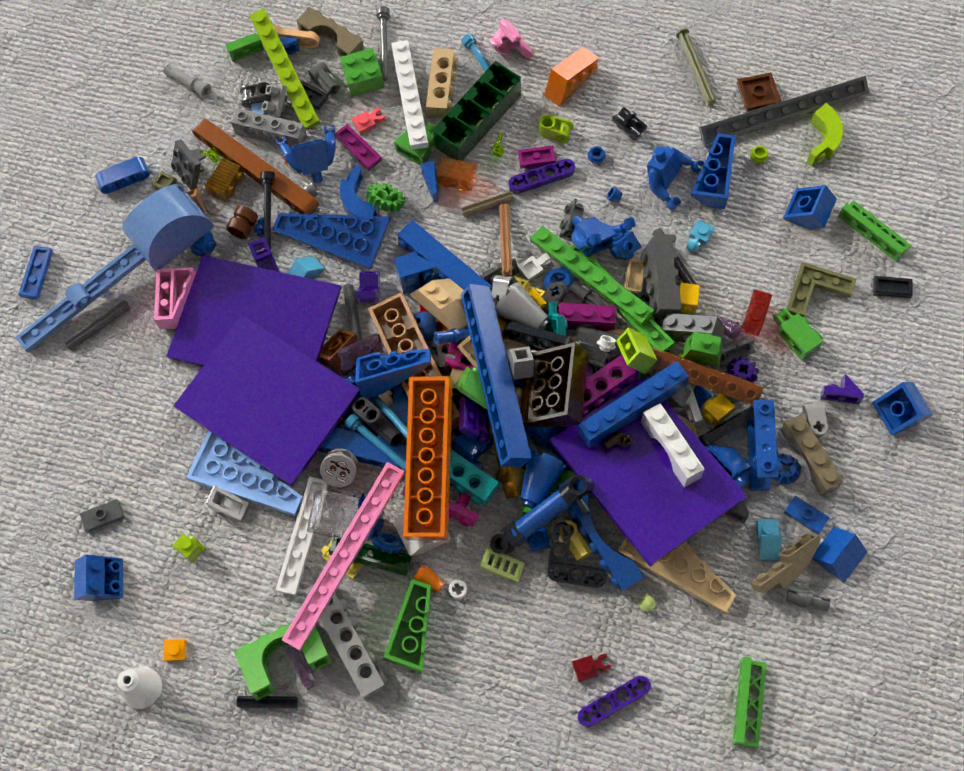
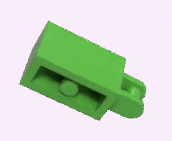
M782 308L780 313L772 315L774 321L779 325L777 333L802 361L820 348L823 343L822 337L810 327L805 317H802L799 313L793 316L786 308Z

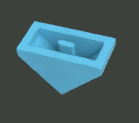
M314 256L295 259L287 274L314 279L325 268Z

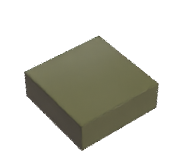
M161 171L151 185L153 188L160 190L166 186L176 184L177 179Z

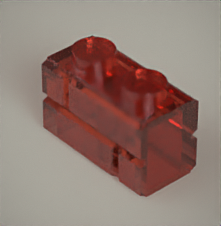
M754 289L741 331L759 336L772 298L770 293Z

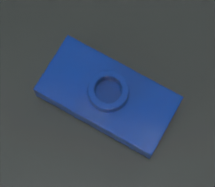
M794 496L784 511V514L817 535L820 534L830 518L797 496Z

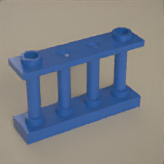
M754 400V418L747 422L748 462L751 466L749 469L750 491H770V478H778L774 400Z

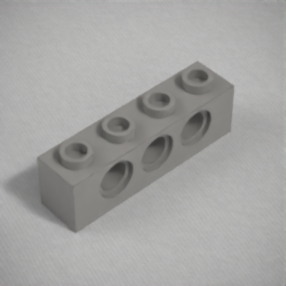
M237 108L231 121L234 132L237 135L277 144L276 139L280 143L283 142V136H285L289 147L304 143L307 136L303 123Z

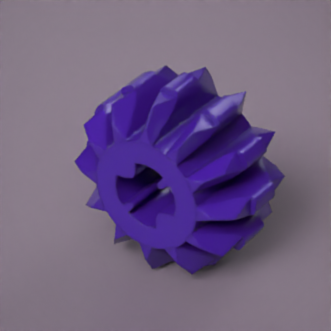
M739 356L738 360L733 358L731 363L727 364L726 368L728 371L726 373L755 382L758 379L759 369L755 368L756 362H749L750 357L744 360L742 356Z

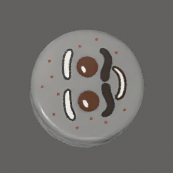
M341 448L334 449L326 454L321 463L320 473L327 484L337 488L346 487L354 481L359 470V463L352 452Z

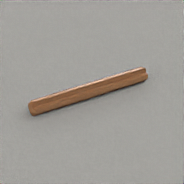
M506 203L499 206L502 275L511 276L509 205Z

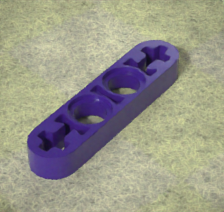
M563 159L515 175L509 179V190L513 194H520L568 178L575 172V163L571 159ZM551 170L555 172V175L548 177L545 173ZM531 176L538 177L537 182H530L528 179ZM517 182V184H520V186H519V187H516V185H514V183Z
M637 676L583 707L577 717L579 724L589 728L645 696L651 688L649 679L645 676ZM637 681L645 682V691L638 689L634 692L637 696L633 697L632 691L627 686L631 685V689L637 686ZM623 690L628 693V701L621 702L618 700L617 693ZM602 701L610 703L611 710L604 713L599 709V704ZM595 706L596 712L601 717L597 718L595 714L591 717L590 723L586 720L582 721L583 712L590 714L594 711L591 707Z

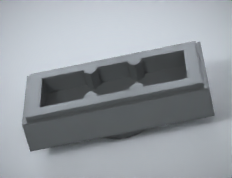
M118 499L80 513L84 530L87 533L124 518Z

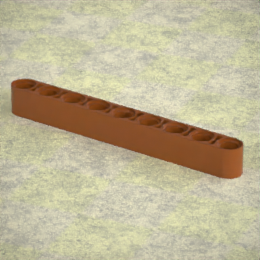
M204 118L192 130V133L198 140L224 159L240 165L243 172L262 187H264V184L260 180V172H274L275 181L271 185V193L299 214H312L320 206L319 202L312 195L209 120Z

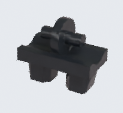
M625 107L612 117V121L621 130L623 129L633 140H636L647 129V125L636 117L637 114L634 111L630 112Z

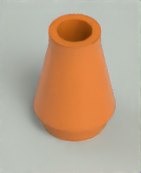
M422 565L413 577L417 581L431 585V589L437 593L444 585V582L439 579L429 566Z

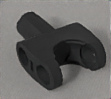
M360 397L353 402L352 409L371 431L384 439L392 447L398 446L402 442L404 435L367 398ZM365 402V406L362 409H357L360 403Z

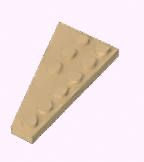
M625 538L618 550L620 555L634 560L639 566L724 614L727 613L736 596L710 570L709 566L695 554L696 552L686 542L651 567L627 538Z

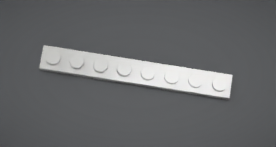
M408 40L394 42L391 45L411 150L429 147L409 43Z

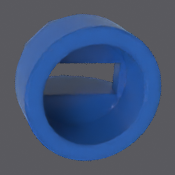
M614 186L607 194V199L614 203L619 202L622 198V192Z

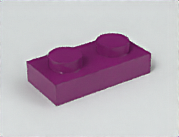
M553 145L518 150L520 169L545 166L556 162Z

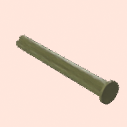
M680 29L676 33V37L681 42L706 104L708 106L713 105L716 98L689 37V29Z

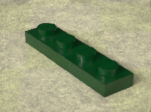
M334 535L329 551L330 556H332L342 539L341 536ZM364 543L353 562L407 576L412 556L400 552L389 554L388 552H382L381 549H376L374 545Z

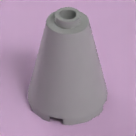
M516 282L508 288L510 292L507 295L503 294L495 308L497 315L515 323L545 330L549 324L547 314L519 283Z

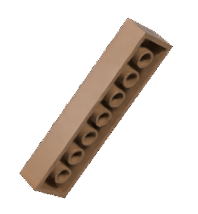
M402 292L368 308L388 354L397 351L398 354H405L408 350L429 349ZM432 354L431 364L411 377L442 376ZM408 378V379H406L405 381H403V382H401V383H402V385H403V387H404V390H405V392H406V394H407V396H408V399H409V378ZM453 398L451 431L459 428V411Z

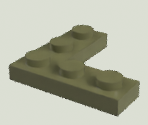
M802 262L786 309L792 315L799 313L804 317L814 287L850 298L856 278Z

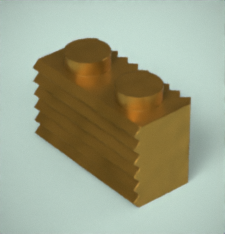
M222 158L207 184H205L208 194L227 202L228 198L234 195L237 184L241 183L244 179L242 167Z

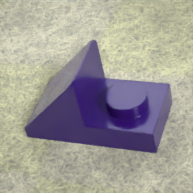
M846 374L841 380V387L835 384L825 385L820 395L822 400L860 404L864 398V393Z

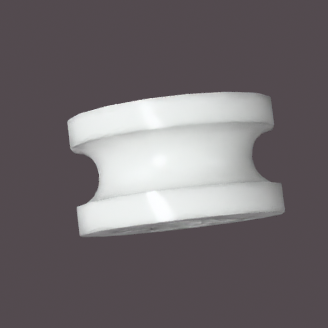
M461 580L453 581L449 585L450 596L456 600L463 599L467 594L466 584ZM456 585L464 588L459 595L456 592H452Z

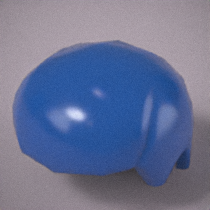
M427 311L414 313V318L417 320L418 327L422 329L424 339H433L435 337L434 333L437 332L435 317Z

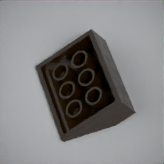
M576 342L533 352V377L524 378L520 408L523 425L532 427H570L579 425L582 422L589 352Z

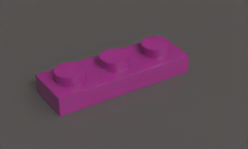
M348 124L335 133V139L368 171L382 161V157Z

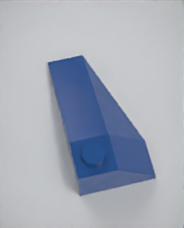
M430 349L408 350L405 354H398L397 351L390 352L389 355H381L379 352L356 358L355 383L362 397L371 398L381 395L431 364Z

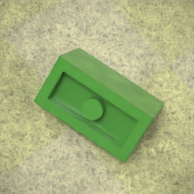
M257 33L225 45L232 62L264 50L262 41Z

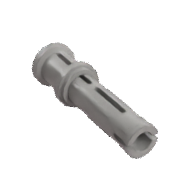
M170 64L166 65L168 68L164 67L163 73L184 84L189 91L198 93L201 98L205 99L211 93V85L201 82L198 77H191Z

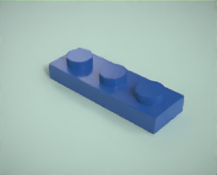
M33 246L18 294L21 298L39 300L53 254L51 248Z

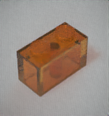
M442 157L436 174L437 184L443 187L457 188L461 191H472L477 176V164Z

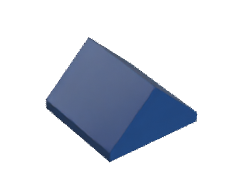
M834 527L819 545L812 560L844 583L868 551L856 534Z

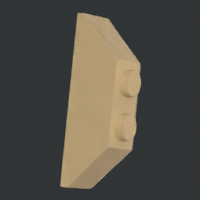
M450 278L432 280L410 293L412 298L449 330L452 328L460 330L468 327L461 293L464 290Z

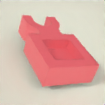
M379 107L374 109L371 114L366 111L352 118V122L360 135L376 128L375 123L386 121L384 114L377 116L381 114Z

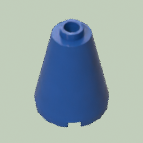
M531 450V459L526 464L521 500L524 501L523 505L531 509L544 501L567 467L566 465L562 466L563 462L547 453L543 452V455H537L538 451Z

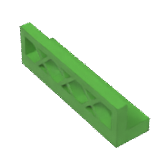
M854 200L842 207L838 217L897 262L911 247L910 243Z
M745 656L740 660L732 744L759 748L766 663L752 661L751 657ZM751 666L761 667L760 676L755 680L750 676ZM752 685L759 692L758 698L754 701L748 697L749 687ZM750 706L757 713L756 719L751 723L747 719V708ZM748 727L755 734L754 742L744 741L745 730Z

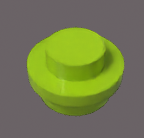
M756 146L751 150L750 158L755 163H764L768 159V151L764 146Z

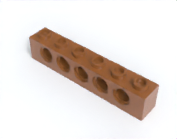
M651 347L657 361L650 369L661 372L677 361L689 375L688 382L752 405L754 400L760 399L763 391V386Z

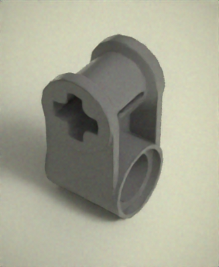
M261 82L241 86V105L245 108H251V104L270 102L271 96L265 92L267 85L270 84Z
M556 282L548 286L542 297L547 303L542 309L546 314H549L548 302H556L557 313H559V303H563L568 293V287L564 282ZM556 287H559V288H558V291L560 292V294H556V293H557V290H555Z

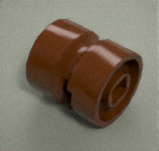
M238 205L233 213L234 218L229 220L226 230L233 236L245 240L252 230L251 227L256 223L258 215L252 209Z

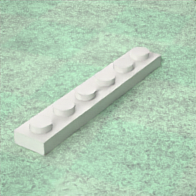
M309 477L276 586L277 592L292 596L297 595L329 486L322 479Z

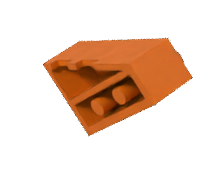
M582 47L551 69L544 96L560 107L596 72L599 57Z

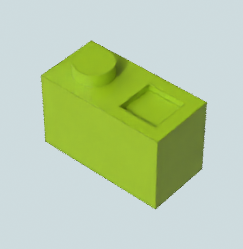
M628 327L616 340L627 366L645 374L657 361L644 334Z

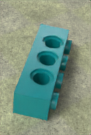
M451 450L450 483L454 485V489L459 493H466L470 496V500L473 503L486 507L499 490V482ZM462 471L464 474L461 477H455L454 473ZM477 482L480 486L478 488H471L470 484Z

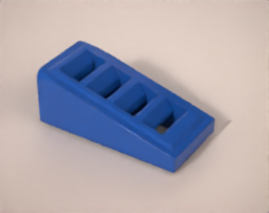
M432 160L421 164V172L433 202H438L436 168Z

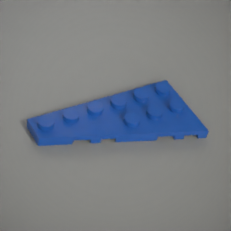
M278 213L272 230L372 269L392 217Z

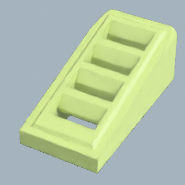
M486 548L480 569L518 583L525 563L504 554H497L491 549ZM490 557H493L494 559L492 565L490 566L488 565V562L490 560ZM498 559L502 560L499 569L495 568ZM506 562L510 563L507 572H504L503 569ZM514 565H516L517 569L515 571V574L511 575L512 568Z

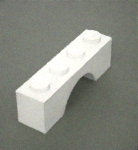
M661 403L644 411L641 419L642 425L650 437L657 439L666 450L673 472L683 487L701 479L705 470Z

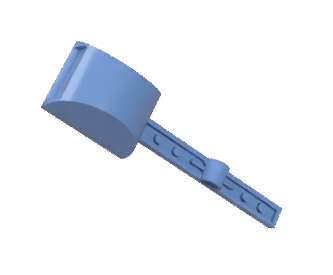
M169 185L154 192L139 203L123 222L122 231L133 245L85 283L71 285L65 292L66 298L15 338L23 349L29 353L145 260L155 271L162 269L214 227L213 223L181 185Z

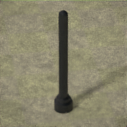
M272 171L260 172V180L264 184V237L271 250V185L275 181V173Z

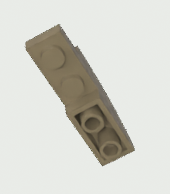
M806 533L801 535L794 544L784 547V551L778 554L781 562L773 564L772 569L766 573L759 574L756 580L750 583L753 590L765 593L772 587L785 589L813 558L821 540L820 536Z

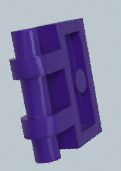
M463 396L459 399V431L473 439L477 437L479 444H486V438H488V429L486 428L488 415L486 414V409H479L478 403L467 396Z

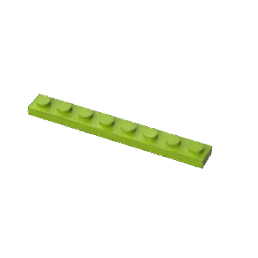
M263 8L249 15L282 85L287 86L286 93L300 122L304 124L305 131L319 125L321 122L266 9Z

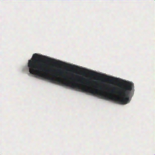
M238 696L236 705L239 708L296 709L298 708L299 701L296 696H266L258 701L253 696Z

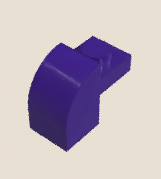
M362 271L359 273L357 298L360 299V303H379L380 271Z

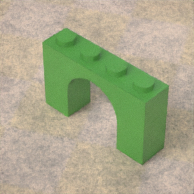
M291 623L282 625L276 631L262 635L258 640L250 644H244L234 651L250 693L256 701L275 692L267 670L268 660L275 650L289 645L282 641V638ZM315 626L302 648L313 672L332 663L320 633Z

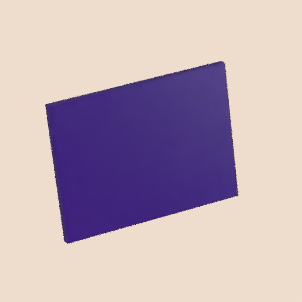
M202 255L166 357L203 367L241 315L318 362L342 287L332 283Z
M241 315L173 406L293 487L356 400L360 391L355 385Z
M643 377L583 417L582 422L647 381V378ZM665 400L661 402V405L705 469L701 479L686 487H683L673 472L670 458L664 447L657 439L651 438L642 425V415L617 431L632 437L633 442L627 447L615 445L606 451L602 447V442L589 449L578 434V425L570 426L550 439V443L576 475L588 476L593 480L594 490L591 494L650 567L747 498L743 490Z

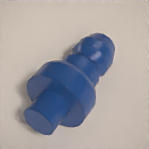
M260 217L258 224L255 226L254 231L257 233V236L264 234V217Z

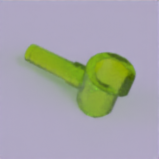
M499 133L497 142L493 146V154L499 157L503 155L505 147L501 146L502 133Z
M215 148L209 151L202 150L201 153H205L212 162H217L216 157L221 156Z

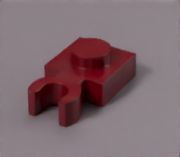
M601 654L597 660H593L592 655L572 661L578 683L597 677V670L599 669L601 671L609 670L611 665L603 666L601 664V660L606 659L607 654Z

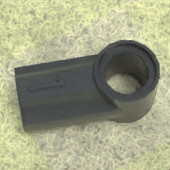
M324 62L308 70L315 84L318 83L328 96L337 94L340 85L333 78Z

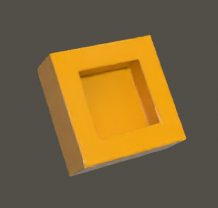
M164 640V661H186L187 640Z

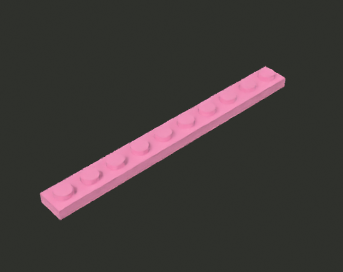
M389 462L385 464L282 638V641L299 651L302 650L405 474L404 470Z

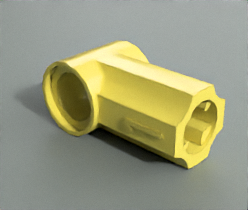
M565 521L574 532L571 535L569 550L577 562L582 561L592 554V551L577 530L576 524L572 521ZM561 527V529L559 530L560 539L562 541L564 537L563 530L565 529L563 527Z

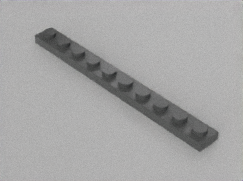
M866 76L701 126L699 131L702 143L706 145L714 142L717 133L727 135L741 134L817 110L825 103L833 105L868 94L870 92Z

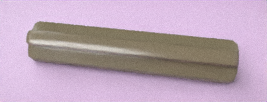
M511 191L463 206L461 208L464 217H468L500 206V204L512 202L513 195Z

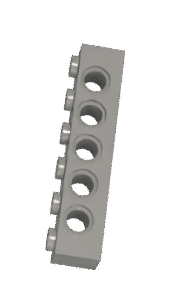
M313 586L305 590L307 595L310 593ZM337 589L332 597V605L326 607L320 619L362 698L367 700L386 688L384 682L387 679L382 670L377 671L374 666L377 661L372 652L367 653L364 646L368 644L363 635H358L355 631V628L358 626L352 616L348 618L345 612L348 610V607L343 599L339 600L336 596V593L339 592ZM338 615L343 617L341 623L333 624L334 617ZM346 633L352 634V639L349 642L342 641V637ZM355 651L362 652V656L358 660L352 659V654ZM369 668L372 670L369 678H362L361 674L364 669Z

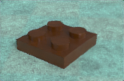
M771 72L737 79L736 84L746 112L781 102Z

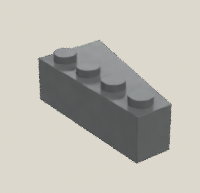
M654 234L640 255L644 266L643 276L647 282L646 292L650 298L649 306L654 309L653 318L664 319L666 313L678 314L681 311L680 287L676 286L679 274L678 269L674 267L677 250H673V242H676V235Z

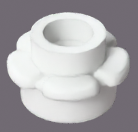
M602 335L600 340L597 341L602 351L610 352L616 348V340L611 336Z

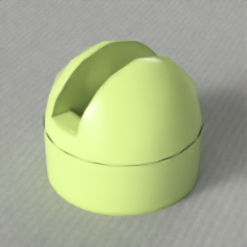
M645 594L638 608L645 612H651L656 606L655 599L649 594Z

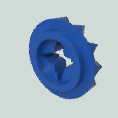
M563 268L551 269L544 277L546 290L557 279L558 281L563 280L562 282L567 285L569 292L574 282L571 273ZM559 287L555 288V290H557L556 294H560V292L558 291Z
M784 453L777 456L778 478L773 479L785 485L797 481L801 475V466L798 459ZM781 464L784 466L791 465L789 468L790 473L787 471L780 472L783 467Z
M378 532L373 535L372 544L375 545L376 549H381L382 552H388L389 554L393 552L396 554L402 551L404 547L402 539L394 533Z

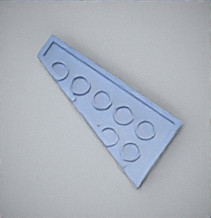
M208 431L186 477L188 481L211 489L213 486H217L241 499L295 517L303 500L300 494L285 483H282L271 472L265 470L260 464L210 431Z

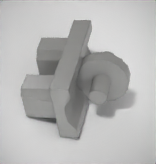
M267 85L265 92L271 96L270 102L264 101L261 110L269 116L280 118L281 112L284 113L285 107L291 108V103L287 102V86Z

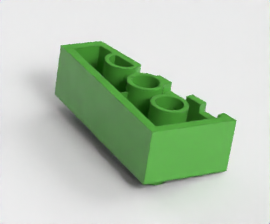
M411 579L383 656V660L420 674L423 672L431 585Z

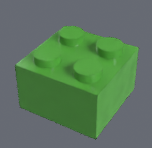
M373 48L340 57L351 97L384 88L382 73Z

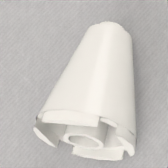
M149 667L125 670L118 677L117 682L121 696L130 707L136 709L150 707L162 693L161 677Z

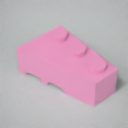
M194 267L156 270L154 321L160 329L177 328L196 275Z

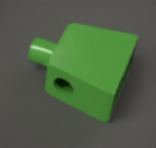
M430 123L425 124L429 147L411 150L406 130L395 140V151L421 166V164L427 162L435 147L434 135L432 134L435 127Z
M693 332L685 343L683 358L718 368L722 353V338L709 333Z

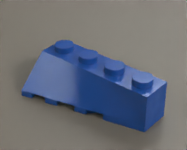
M717 133L709 155L691 192V196L706 207L725 209L735 135Z

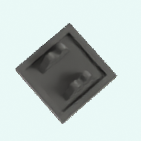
M180 139L175 141L171 167L179 175L183 184H186L192 190L197 187L199 173L204 170V166H201L199 161L205 159L206 154H201L202 149L190 150Z

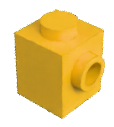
M680 284L682 313L691 314L696 312L700 285Z
M720 393L714 399L710 398L704 403L702 415L708 424H713L716 427L732 414L735 406Z

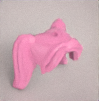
M505 19L500 20L499 29L490 39L489 44L498 53L503 55H511L510 49L515 48L525 58L532 57V50L521 38L516 28Z

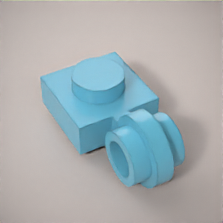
M698 220L689 235L691 239L686 246L689 249L688 251L696 253L701 243L706 245L715 227Z

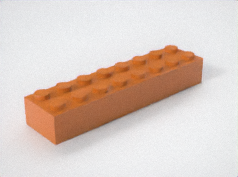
M449 376L409 377L403 537L408 541H448L453 386Z

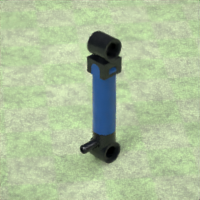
M584 475L572 476L567 484L519 520L512 521L502 529L504 534L493 535L490 540L491 550L497 554L513 552L516 546L524 544L530 539L529 536L575 502L583 515L589 514L590 509L582 497L588 496L593 492V480ZM580 481H583L584 488L580 491L578 484ZM502 539H504V541H505V547H504V548L501 547V540H502Z

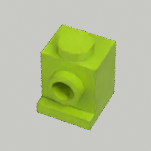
M182 534L172 545L191 563L206 549L192 535L187 537L185 534Z

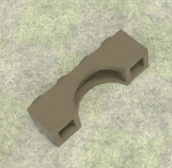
M309 7L296 20L299 31H313L318 36L334 38L337 41L336 48L339 57L364 50L363 40L360 36L352 34L344 26H339L333 19H328L318 10Z
M800 414L786 421L781 428V432L789 445L796 448L805 459L810 470L811 481L821 497L838 489L844 481L804 416Z

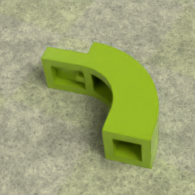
M827 103L813 114L811 124L821 132L824 141L813 149L808 156L807 163L811 166L816 162L820 163L825 157L830 160L835 155L843 136L842 121L837 112Z

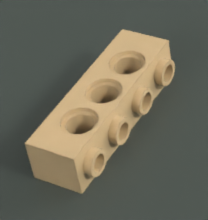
M433 48L426 101L427 117L444 118L452 109V101H450V97L454 96L452 82L456 81L454 67L458 65V57L455 56L454 49Z

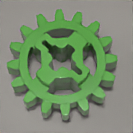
M377 182L376 185L371 184L368 186L365 198L368 199V203H373V207H379V210L386 212L391 210L395 213L396 210L400 211L405 203V196H402L403 192H398V188H392V185L385 183L380 185Z

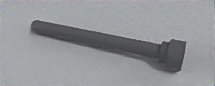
M380 6L376 9V17L380 21L381 73L383 81H387V20L390 17V9L386 6Z

